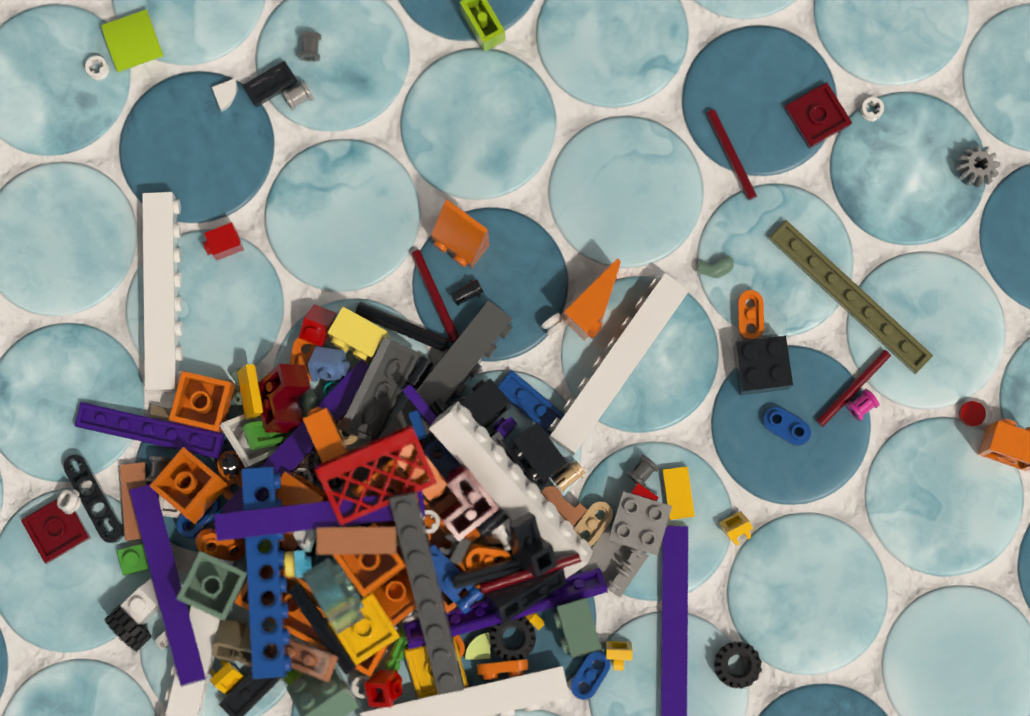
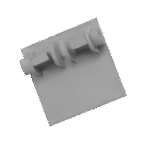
M623 491L608 541L658 555L672 506Z
M607 527L593 546V553L588 564L580 570L586 572L601 568L607 589L621 597L649 555L641 550L608 541L611 529Z

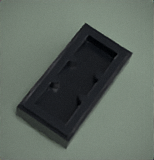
M283 61L245 83L243 87L257 108L282 93L283 90L296 85L298 81L286 61Z

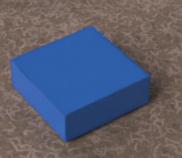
M418 411L409 413L418 440L426 438L427 435L420 413Z

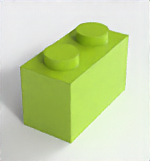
M487 0L460 1L461 13L484 52L506 41L505 30Z

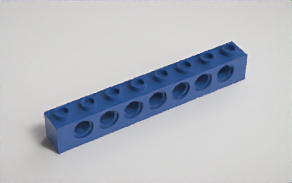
M274 467L242 469L244 511L283 507L282 499H277V489L281 488L280 473H276ZM263 488L268 489V499L263 502L258 501L256 497L257 492ZM284 533L248 537L245 540L253 679L287 677V671H291V656L286 655V645L290 644L289 629H285L284 618H288L289 615L288 603H283V592H287L286 576H282L281 566H285V551L280 550V540H284ZM263 540H270L272 542V549L268 553L260 552L259 546ZM270 565L274 570L273 576L270 579L264 580L261 577V570L264 566ZM272 591L275 595V601L272 605L265 606L262 602V597L264 593ZM273 617L277 623L276 628L272 632H267L263 626L264 621L267 618ZM274 643L278 648V654L276 657L269 659L265 654V648L269 644Z

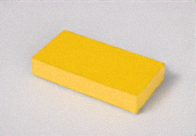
M246 364L237 374L245 420H253L263 413L255 365Z
M688 466L662 470L667 505L672 506L669 520L695 517Z

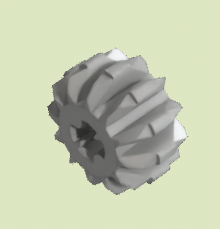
M975 145L973 150L966 148L964 155H960L957 159L961 164L956 167V170L963 172L960 180L968 178L967 185L971 186L975 182L978 188H981L983 183L989 185L993 181L992 177H997L999 174L995 168L1000 166V162L993 161L997 156L996 153L989 155V147H985L981 151L979 145ZM980 164L982 168L976 169L974 165Z

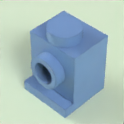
M315 347L308 362V369L313 382H317L318 378L341 382L344 376L349 373L350 364L346 360L344 350Z

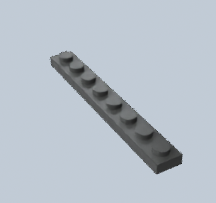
M417 492L393 495L389 500L438 695L463 691L465 685Z

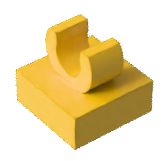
M742 511L719 522L722 531L736 546L739 545L737 537L744 534L747 539L751 538L749 531L753 528Z
M606 641V659L613 660V670L624 671V660H632V642Z
M222 660L223 668L218 672L213 669L210 671L212 675L210 681L227 696L245 679V676L231 663Z

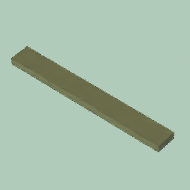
M787 220L768 238L914 374L933 357L922 344Z

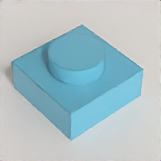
M305 550L294 551L296 578H308L307 572H312L311 556H306Z

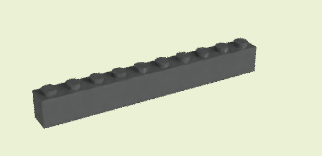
M489 300L416 390L428 407L439 398L448 408L451 407L448 403L454 396L458 398L467 387L464 383L470 376L474 378L482 368L480 365L485 357L489 359L498 347L495 344L501 337L505 339L512 331V318ZM410 401L405 404L379 438L412 424L409 413L418 410ZM420 414L426 435L428 436L431 433L429 430L430 425ZM386 455L380 457L376 468H379L391 458ZM375 460L368 462L366 464L373 466ZM359 466L354 470L351 478L363 481L369 476L371 469ZM347 480L341 484L336 492L342 493ZM349 482L345 495L356 498L351 489L357 484ZM334 495L335 500H339L340 497Z

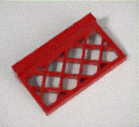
M412 424L315 466V471L321 480L340 526L389 505V498L383 500L384 495L390 497L395 495L386 491L391 477L405 482L402 492L398 494L413 491L419 492L437 484ZM414 443L418 451L414 462L400 457L403 447ZM399 449L397 455L391 454L392 452ZM386 455L395 459L390 473L376 468L380 457ZM419 457L421 458L423 465L417 464ZM375 460L373 466L366 464L368 462ZM398 460L412 465L407 479L393 474ZM363 466L371 469L366 483L351 478L355 468ZM415 467L425 470L430 479L421 484L410 481ZM350 471L349 476L343 475V473ZM374 471L388 476L383 490L369 485ZM337 476L347 481L342 493L330 489L327 480ZM349 482L364 487L359 500L345 495ZM409 484L415 486L407 490ZM367 488L381 493L378 503L370 505L362 502ZM334 495L340 497L338 503L336 502ZM343 499L357 504L354 513L345 517L342 516L339 509ZM360 505L366 507L362 510H359Z

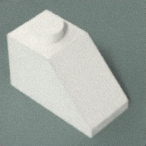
M152 578L140 586L121 605L127 614L140 625H144L160 610Z

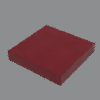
M828 82L784 107L809 149L852 125L851 119Z
M58 498L21 519L45 564L50 563L91 538L77 512L74 511L71 514H66L58 507Z

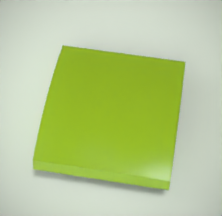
M147 9L101 25L117 72L164 56Z

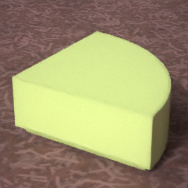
M490 633L479 635L472 640L466 650L465 660L491 659Z

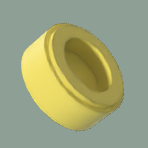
M286 551L284 553L285 574L287 577H296L294 551Z

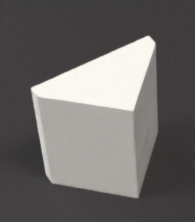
M245 414L220 425L247 469L258 468L263 465L280 447V445L250 450L242 427L247 423L262 421L260 415L253 420H245Z

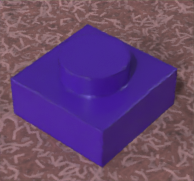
M511 416L506 420L502 417L493 426V429L499 431L505 439L517 427V422Z

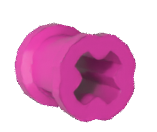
M864 389L862 391L863 394L853 402L849 401L846 404L849 412L858 421L863 420V416L872 408L880 406L877 398L868 389Z

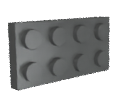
M384 337L339 429L370 442L378 439L420 353Z

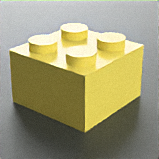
M342 307L328 331L334 347L344 350L345 353L348 350L352 351L357 360H362L367 365L369 362L372 363L383 338L390 339L386 330L345 307Z

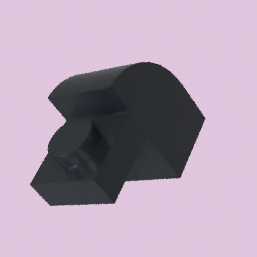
M528 512L508 524L512 539L508 541L515 558L527 572L538 578L558 566L553 545L540 536L535 515Z

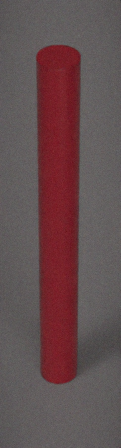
M710 110L706 113L748 200H753L757 197V194L716 110Z
M413 251L411 255L447 335L451 343H454L459 338L457 330L421 251Z
M884 349L821 414L816 422L821 427H824L891 357V354Z
M579 553L556 559L558 566L546 573L580 563ZM522 570L479 585L482 594L534 578V576L526 570Z

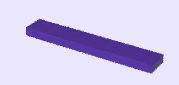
M80 402L74 425L77 428L175 450H181L184 447L190 453L215 459L220 458L225 434L83 402Z

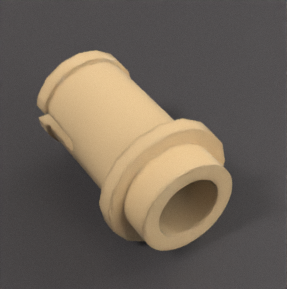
M577 461L573 464L570 462V466L553 479L562 492L577 479L584 478L582 475L586 472Z

